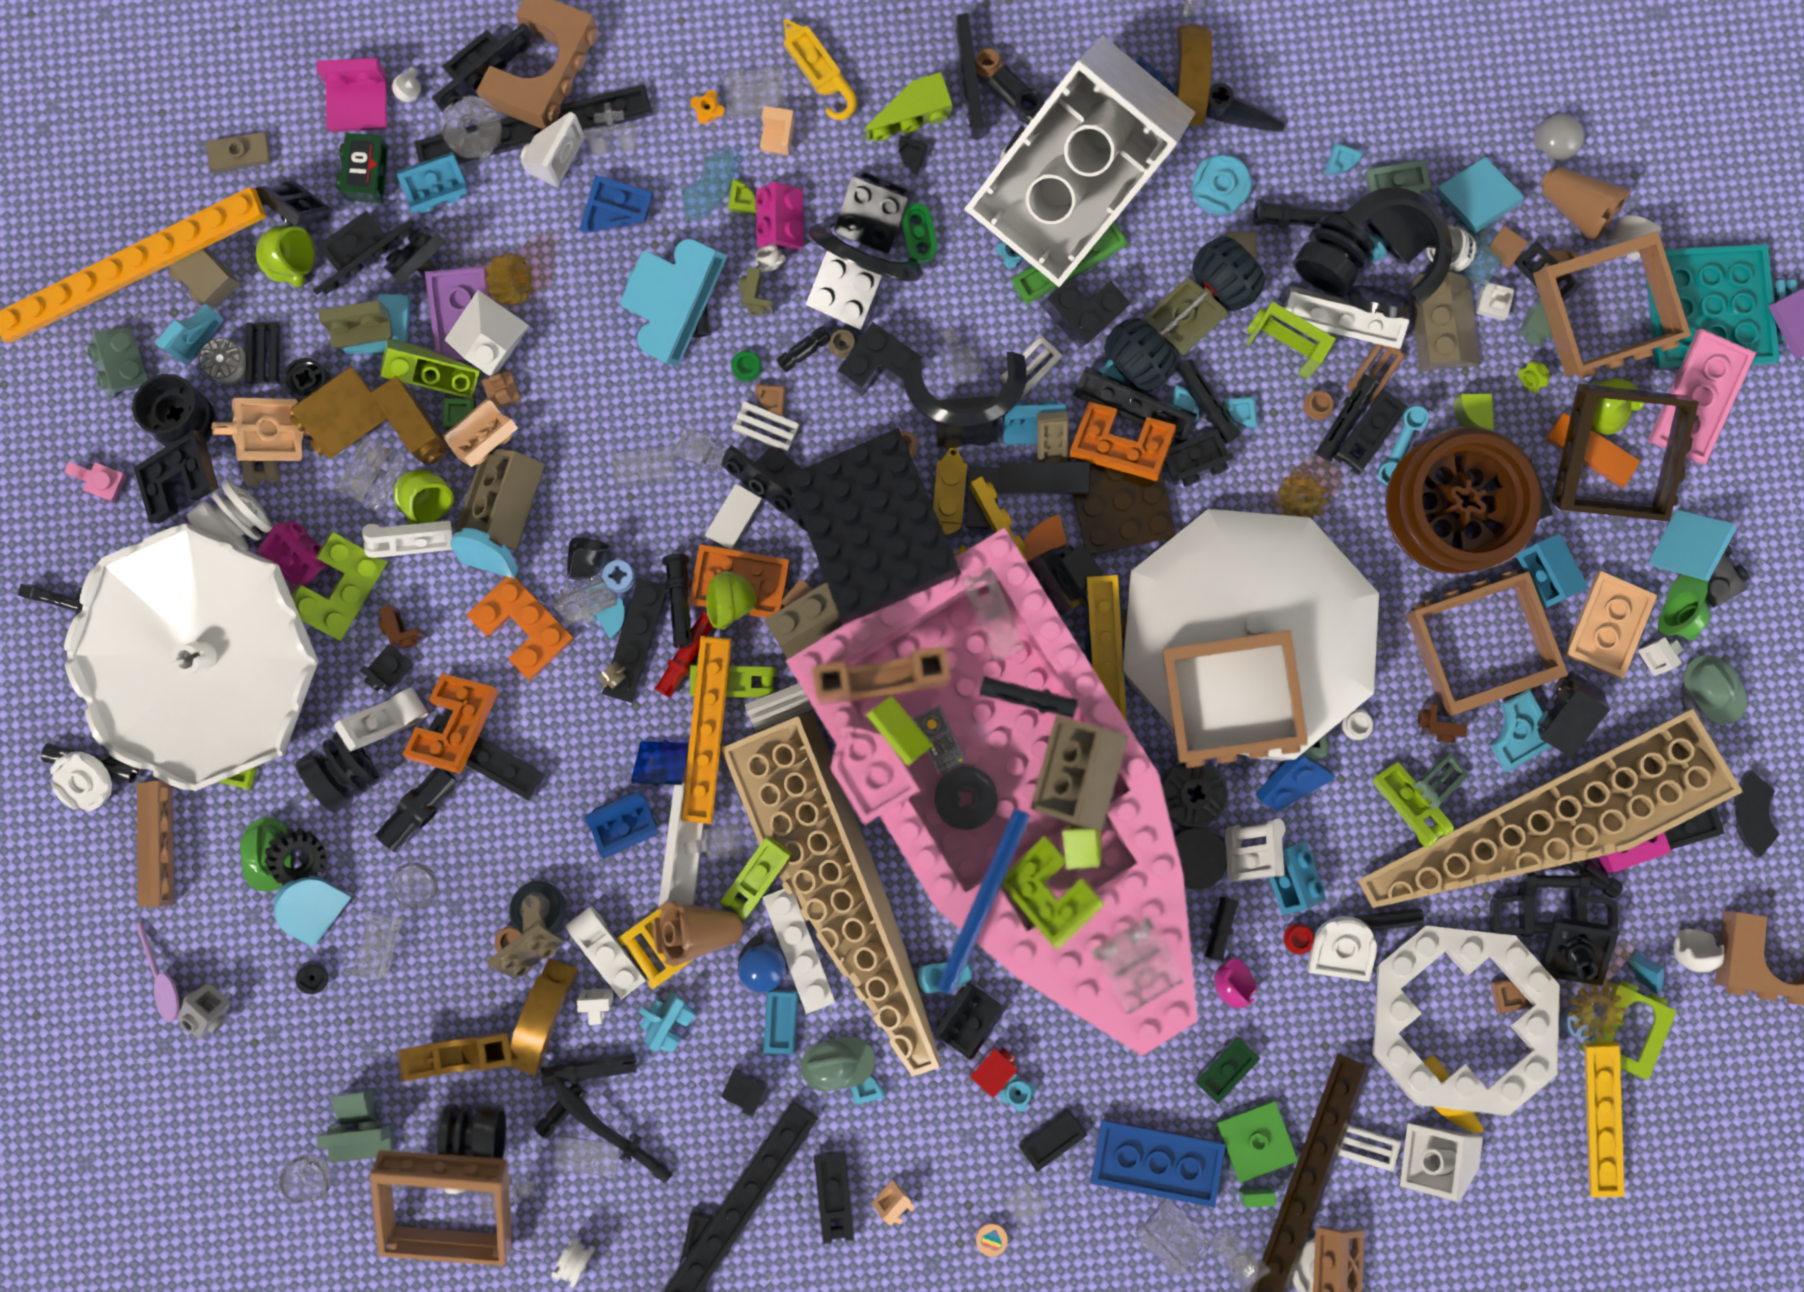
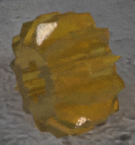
M504 253L503 255L491 258V264L485 267L488 277L484 280L489 283L487 292L493 294L494 301L511 306L529 300V294L534 291L531 282L535 278L531 277L532 266L526 265V258L513 253Z
M1296 471L1292 474V479L1285 477L1282 480L1285 487L1277 489V494L1285 497L1277 502L1278 506H1287L1283 515L1288 516L1293 512L1294 516L1310 517L1312 520L1314 515L1321 516L1324 513L1321 506L1329 504V500L1321 496L1329 491L1328 487H1319L1323 480L1322 477H1318L1313 481L1311 471H1307L1304 476L1299 471ZM1300 492L1302 495L1307 494L1308 499L1306 501L1303 498L1299 499L1297 495Z
M1595 984L1590 985L1589 994L1583 988L1577 990L1582 1001L1576 998H1571L1569 1001L1572 1005L1577 1006L1578 1010L1568 1011V1015L1570 1017L1579 1016L1580 1020L1573 1024V1027L1578 1029L1586 1025L1583 1033L1585 1037H1590L1595 1029L1597 1039H1604V1029L1611 1036L1617 1034L1612 1023L1623 1026L1625 1023L1622 1019L1616 1017V1013H1625L1626 1008H1615L1614 1005L1621 1000V997L1615 995L1608 999L1610 988L1604 987L1599 994L1598 987ZM1593 1003L1595 1007L1602 1006L1603 1011L1600 1013L1602 1016L1601 1020L1599 1017L1592 1018L1590 1015L1594 1011L1591 1006Z

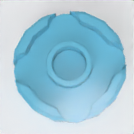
M1225 154L1216 155L1202 161L1193 175L1191 184L1193 197L1198 205L1207 212L1217 215L1231 214L1240 209L1250 196L1252 180L1247 172V167L1236 157Z

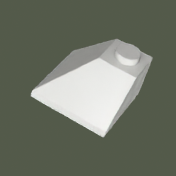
M572 112L567 113L536 134L531 143H527L524 146L520 162L527 173L558 188L585 139L576 115Z
M477 290L445 338V341L464 359L487 375L493 376L498 374L530 325L480 290Z
M1408 1123L1400 1186L1460 1202L1479 1170L1483 1137L1451 1129Z

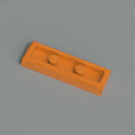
M1564 412L1560 414L1544 439L1562 451L1570 416ZM1591 430L1583 464L1619 487H1625L1641 461Z

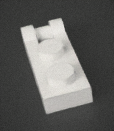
M450 521L390 527L368 524L362 529L365 541L364 552L371 558L453 550L450 544L452 539Z

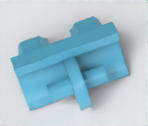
M673 991L669 993L664 1003L655 999L651 1008L641 1006L638 1012L645 1018L640 1027L648 1031L643 1041L648 1044V1049L654 1052L661 1049L673 1053L680 1037L669 1029L674 1021L687 1027L693 1019L695 1012L683 1001L679 994Z

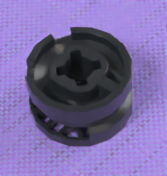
M300 358L287 366L284 371L285 380H283V383L288 393L301 401L331 380V375L317 361L311 358Z

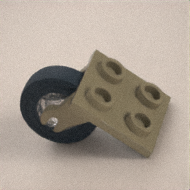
M529 882L516 891L510 902L509 915L514 927L523 935L487 960L489 966L513 979L527 974L535 963L552 956L558 950L557 947L564 943L563 938L557 935L556 930L564 921L566 901L561 891L548 882Z

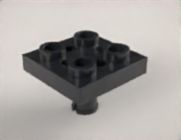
M425 226L423 229L419 227L407 238L409 243L401 250L396 248L387 256L386 261L388 263L384 266L401 284L416 270L425 278L426 271L441 270L430 257L446 241L428 226Z
M1554 916L1540 963L1555 979L1602 986L1619 931L1616 926ZM1580 934H1585V937L1580 936V939L1577 938Z

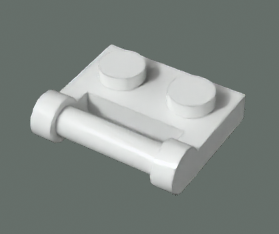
M1272 819L1266 824L1248 827L1235 825L1226 828L1228 881L1237 882L1284 876L1282 837L1285 834V825L1281 819ZM1266 836L1267 844L1241 848V843L1244 839Z

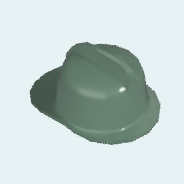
M1702 655L1693 659L1686 666L1683 674L1684 684L1702 713L1710 721L1717 724H1731L1738 721L1744 715L1747 707V694L1739 681L1736 670L1731 665L1715 656Z
M841 1037L820 1041L813 1044L805 1052L801 1061V1072L804 1080L810 1087L818 1091H832L862 1084L871 1076L875 1068V1055L872 1048L866 1041L858 1037Z

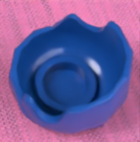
M768 942L749 947L739 961L738 976L743 985L754 992H766L776 988L782 982L786 973V959L782 950Z

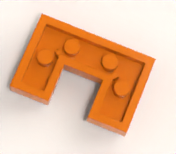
M1089 401L1072 443L1070 457L1158 481L1176 431V425L1147 417L1138 442L1111 435L1118 409Z
M699 544L689 605L706 608V596L711 578L717 573L728 571L747 578L754 586L757 604L754 610L749 612V616L768 618L782 609L781 601L784 598L790 560Z
M506 576L466 614L489 638L510 618L529 635V638L508 659L530 681L575 639L516 577L510 578Z
M441 673L429 701L435 706L453 710L451 717L442 734L415 727L403 755L408 760L461 774L499 691L494 686Z

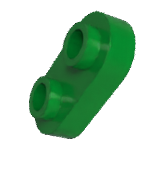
M921 203L909 204L905 208L901 219L907 254L909 258L917 260L918 264H926L934 259L937 251L931 213ZM917 217L921 220V223L914 225L911 223V219ZM924 246L927 248V251L921 254L917 252L916 248Z

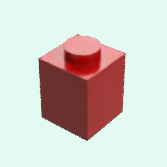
M993 1045L969 1072V1077L988 1095L994 1098L1018 1071L1017 1067L1013 1064L1017 1059L1005 1047L998 1050Z

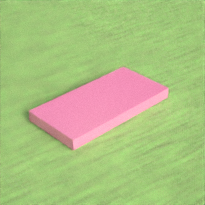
M1697 329L1669 391L1670 394L1688 395L1699 401L1696 412L1699 418L1693 424L1691 432L1692 448L1685 458L1700 465H1706L1756 355V352L1704 329ZM1663 405L1647 442L1666 450L1676 406Z

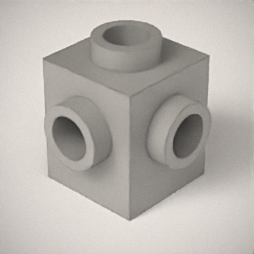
M207 982L196 992L193 990L180 1002L182 1008L177 1020L180 1021V1025L186 1032L193 1033L200 1040L208 1032L214 1034L226 1022L224 1016L231 1002Z

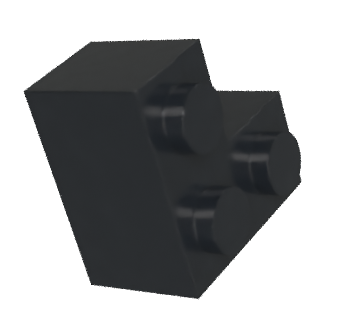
M1069 278L1040 303L1078 348L1087 345L1131 304L1112 281L1103 285L1087 299Z
M872 322L838 368V379L861 396L864 395L879 373L904 389L902 364L920 358L922 366V356Z
M1571 671L1566 678H1560L1555 684L1553 698L1556 705L1551 711L1547 710L1542 714L1537 723V730L1541 740L1573 758L1610 711V706L1602 689Z

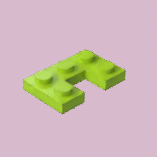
M331 531L316 558L343 572L328 598L299 584L292 599L303 622L341 641L387 562L379 557H368L363 548Z
M1043 836L1006 872L1001 884L1049 943L1058 950L1105 903L1082 878L1059 900L1045 883L1066 863V858L1046 836Z

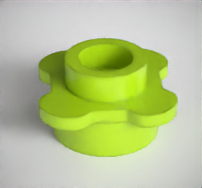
M1530 361L1525 369L1520 368L1517 371L1522 384L1533 394L1538 393L1540 387L1549 385V370L1540 362Z

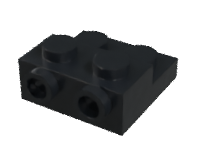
M1056 548L1046 551L1027 562V565L1059 616L1086 601Z

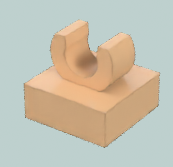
M891 1180L871 1202L880 1217L890 1226L894 1222L897 1224L903 1223L900 1215L906 1208L911 1212L914 1210L912 1201L894 1180Z

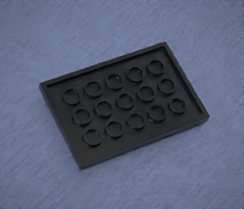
M899 428L786 476L843 625L962 575Z

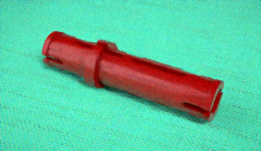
M701 610L700 615L691 628L693 646L678 649L672 660L669 659L666 663L668 667L658 684L654 687L656 691L670 699L684 675L688 676L690 673L688 669L699 652L701 636L708 637L713 629L705 611Z

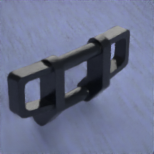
M1535 872L1525 873L1522 875L1518 895L1495 897L1490 900V930L1492 933L1520 934L1522 937H1533L1534 934H1548L1552 922L1534 921V896L1537 888H1571V919L1587 922L1586 902L1606 905L1608 925L1616 926L1618 929L1617 902L1613 899L1588 896L1590 876L1585 872H1577L1576 875H1536ZM1518 901L1519 928H1501L1499 925L1500 904ZM1580 934L1577 938H1580V936L1585 937V934Z

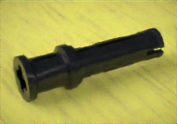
M1257 199L1253 211V225L1260 226L1261 223L1273 224L1283 229L1289 225L1314 227L1321 216L1330 215L1346 220L1342 216L1346 211L1301 208L1292 206L1287 201L1276 204L1266 203L1263 199Z
M670 554L662 558V564L666 566L667 581L664 583V588L669 593L673 647L675 648L678 645L679 648L693 646L688 591H690L692 584L691 580L688 579L687 573L689 556L685 554Z

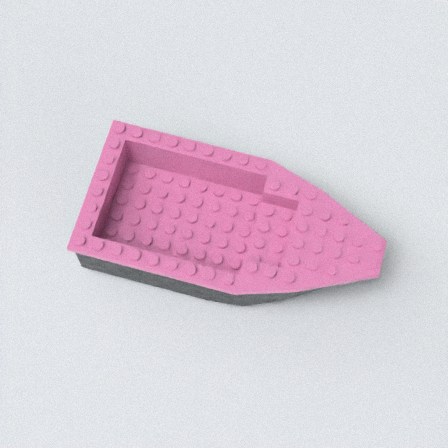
M1003 528L955 557L962 575L850 622L786 660V663L837 745L841 724L879 732L866 715L891 695L818 706L812 666L845 662L846 666L868 665L910 656L912 651L946 647L951 678L946 687L892 696L916 725V718L939 708L948 730L928 740L931 741L950 732L957 749L936 759L933 758L928 749L908 766L905 764L920 791L884 812L880 817L936 909L960 930L964 925L1015 809L1028 813L1030 819L1007 871L1043 836H1046L1065 857L1062 831L1067 823H1069L1030 809L1056 714L1045 712V715L1039 714V710L979 696L983 676L1042 691L1046 688L1051 690L1050 693L1079 699L1074 720L1128 735L1103 830H1101L1102 853L1100 866L1067 869L1065 863L1045 883L1059 900L1082 878L1105 905L1057 950L1049 943L1001 884L976 943L1017 978L1143 1056L1198 1021L1183 873L1159 775L1009 534ZM952 753L958 765L941 773L936 761ZM961 767L977 768L986 773L994 782L998 796L996 811L992 818L983 826L971 830L955 829L946 824L937 813L934 802L936 787L941 778L949 771ZM969 790L966 793L960 791L957 794L960 797L958 804L961 807L966 804L971 807L974 804V801L971 799L974 795L972 791Z

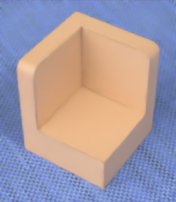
M764 106L760 150L789 156L795 124L793 110Z

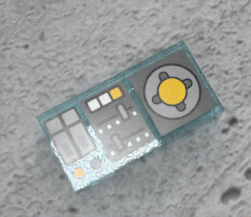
M940 705L912 718L933 745L927 750V753L939 776L967 763Z

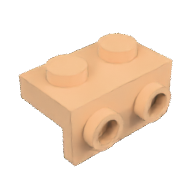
M486 399L443 434L442 438L461 461L472 467L484 462L488 458L489 452L495 447L507 443L512 438V433L518 427L512 419L501 414L492 401Z

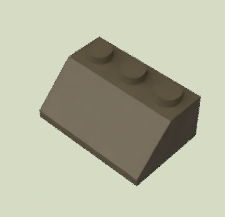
M1448 272L1440 287L1420 306L1411 297L1420 372L1477 367L1481 365L1470 278ZM1419 274L1409 284V290L1412 289L1425 276V274Z
M493 449L489 452L488 458L477 465L455 532H461L463 528L477 529L491 535L489 540L499 547L504 544L508 549L516 550L518 543L523 537V527L527 516L533 507L532 501L536 489L542 481V472L545 464L516 451Z
M826 582L764 619L788 659L844 626Z
M1056 715L1030 809L1076 825L1103 830L1128 735Z

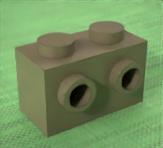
M207 247L169 265L171 268L168 271L169 275L179 284L185 283L191 289L188 292L190 297L201 306L207 304L216 309L241 284Z

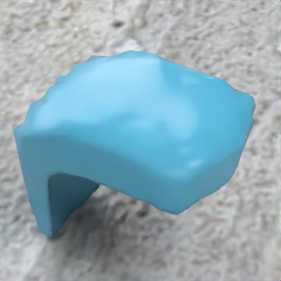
M968 962L956 988L971 980L972 970ZM946 963L925 965L918 969L917 980L924 993L943 992L938 989L937 984Z

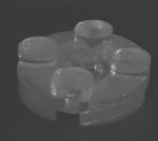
M476 96L463 97L462 101L456 104L452 102L447 106L441 116L440 129L444 141L459 156L486 158L491 155L492 150L501 139V118L490 102ZM472 121H476L478 129L473 133H468L464 126L471 125Z

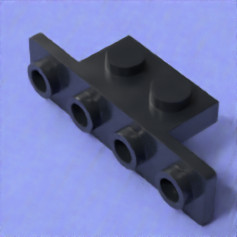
M522 23L500 42L486 29L443 64L442 68L452 81L432 97L439 110L445 114L449 110L457 108L462 100L471 92L477 91L489 66L503 70L510 60L518 54L524 53L535 40L529 27Z
M367 210L363 211L317 245L336 271L313 287L314 293L317 295L323 292L327 295L340 285L337 281L346 273L349 277H352L364 268L361 262L372 256L375 260L388 250L387 243L394 238L400 242L413 232L410 227L414 222L409 217L385 234Z
M731 445L725 452L721 466L806 531L786 476L803 468L774 446H771L754 462Z

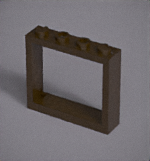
M1578 384L1552 503L1560 510L1670 522L1673 506L1678 505V497L1676 495L1679 483H1682L1685 476V457L1692 448L1691 432L1693 424L1699 418L1696 415L1699 401L1688 395ZM1598 398L1676 406L1653 504L1576 496Z

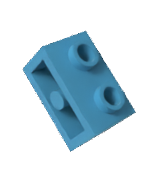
M1560 533L1516 555L1525 572L1529 571L1544 609L1589 588Z
M1306 840L1284 846V876L1269 877L1282 915L1307 910L1327 900L1324 893V885L1319 879L1314 865V857L1308 848Z

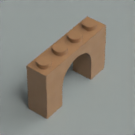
M523 0L516 13L519 24L525 23L532 35L554 43L559 48L558 59L548 72L535 78L517 77L489 66L477 89V93L484 106L545 129L558 119L561 109L560 105L564 97L569 96L571 93L573 80L577 72L583 69L586 62V54L590 46L595 45L599 30L593 15L556 0Z
M945 646L912 651L908 657L882 663L846 666L845 662L812 666L818 706L946 687L951 679Z
M1723 911L1719 947L1724 945L1725 954L1721 967L1716 968L1714 984L1726 986V993L1746 996V991L1750 990L1757 992L1756 998L1777 1001V995L1788 997L1787 1003L1804 1006V973L1793 981L1782 982L1770 972L1765 962L1764 946L1768 917Z

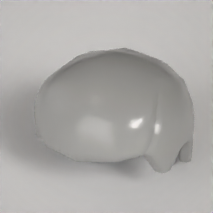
M1558 114L1550 116L1540 122L1534 132L1535 148L1545 152L1548 159L1567 160L1581 149L1584 143V128L1571 115Z

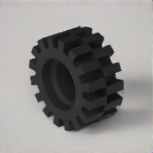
M292 828L287 829L288 834L283 835L282 832L276 834L279 838L277 841L274 839L269 841L271 848H266L265 854L267 858H264L268 867L267 869L278 884L281 882L284 886L291 880L295 881L309 876L319 877L317 875L318 872L324 873L325 867L323 863L327 864L326 850L318 838L309 830L306 833L303 828H297V832H295ZM295 848H302L307 851V860L302 866L298 868H288L285 866L284 858L289 851Z

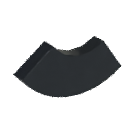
M1751 770L1746 771L1739 782L1743 792L1734 796L1733 805H1735L1737 821L1735 826L1746 848L1756 858H1761L1780 834L1772 825L1769 816L1770 800L1775 790Z

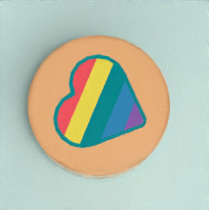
M985 1223L976 1233L977 1247L986 1256H998L1007 1247L1008 1238L1006 1231L998 1223Z

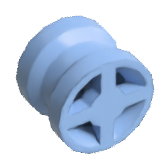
M622 560L609 562L603 570L602 578L604 583L616 593L628 592L636 582L634 570L628 563Z
M1576 1005L1568 1006L1563 1009L1559 1017L1561 1029L1570 1036L1587 1039L1594 1036L1598 1030V1017L1588 1008Z

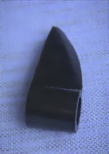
M1216 83L1210 87L1206 111L1208 118L1251 129L1283 131L1285 126L1283 121L1263 108L1242 98L1235 97L1229 85ZM1215 99L1221 100V104L1214 102Z

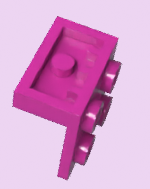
M377 58L316 61L317 73L326 84V128L329 132L387 129V74Z

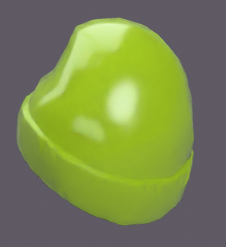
M289 224L268 229L260 236L255 250L257 263L269 279L275 282H289L294 287L305 285V275L313 269L316 258V249L311 235L305 229Z
M1623 379L1597 380L1588 384L1639 390L1634 383ZM1598 398L1591 430L1602 435L1616 434L1629 423L1632 411H1639L1644 407L1645 403Z
M413 469L405 472L399 477L393 489L394 503L398 511L407 517L408 525L437 522L449 512L454 503L453 492L447 483L439 476L425 469Z
M728 571L717 573L711 578L706 596L707 615L711 625L719 630H725L733 621L753 611L757 604L756 591L747 578Z

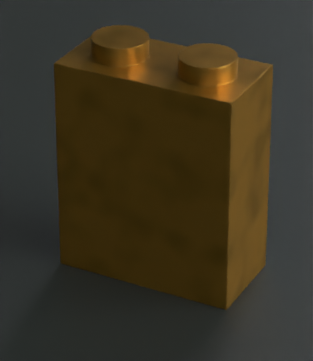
M349 366L292 406L290 410L293 415L289 417L300 432L306 429L313 438L309 443L320 457L325 454L329 460L387 419L370 394L371 390L352 366Z
M397 376L370 393L409 452L424 465L429 463L435 464L446 456L445 452L451 448L443 440L441 433L412 390Z

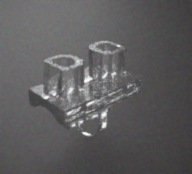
M610 103L604 104L605 113L593 114L595 123L606 122L607 126L583 129L585 140L589 141L593 155L609 153L606 137L618 136L621 152L636 150L637 148L636 133H639L638 123L630 122L613 125V121L624 120L623 110L611 112Z
M599 574L587 579V586L577 590L572 586L561 589L560 598L553 600L554 608L561 613L567 625L584 619L587 625H593L596 623V613L617 605L615 595Z
M1233 1229L1229 1233L1223 1231L1213 1240L1212 1245L1214 1247L1210 1251L1246 1292H1250L1257 1280L1271 1271Z

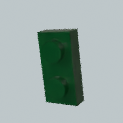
M1235 1036L1197 1076L1194 1082L1219 1104L1261 1058L1238 1036Z

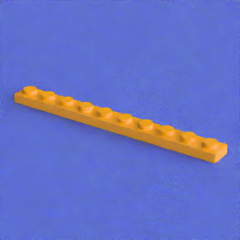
M248 187L0 310V335L2 340L7 343L15 342L266 218L257 190Z

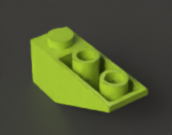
M942 72L913 80L865 127L867 142L872 140L881 142L890 138L892 134L902 131L903 133H911L916 131L921 125L928 123L933 125L940 124L946 121L948 117H951L952 103Z
M387 338L380 365L381 377L392 379L397 376L405 383L466 398L473 397L479 375V369L421 346Z

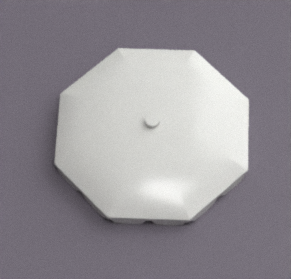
M1207 509L1131 571L1122 672L1137 693L1149 706L1158 712L1161 720L1174 734L1162 649L1291 630L1308 745L1300 746L1301 752L1282 754L1281 749L1268 750L1269 756L1259 759L1295 760L1374 694L1379 593L1310 517ZM1282 645L1174 660L1187 747L1190 750L1295 736ZM1249 753L1239 754V755H1246V756L1250 757V756H1249Z
M188 523L156 533L139 544L123 548L101 558L97 565L89 571L80 595V603L83 604V609L74 617L69 627L64 650L67 651L68 659L65 662V669L70 683L76 694L87 702L85 716L89 728L96 741L109 750L108 754L132 767L153 771L154 777L171 786L193 791L200 790L285 755L316 670L318 659L279 565Z

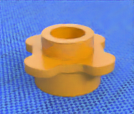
M708 90L705 95L693 97L690 101L691 108L696 110L697 121L701 124L713 122L724 115V107L719 104L717 100L718 94L714 90ZM706 105H709L710 108H709V109H705V106H706Z

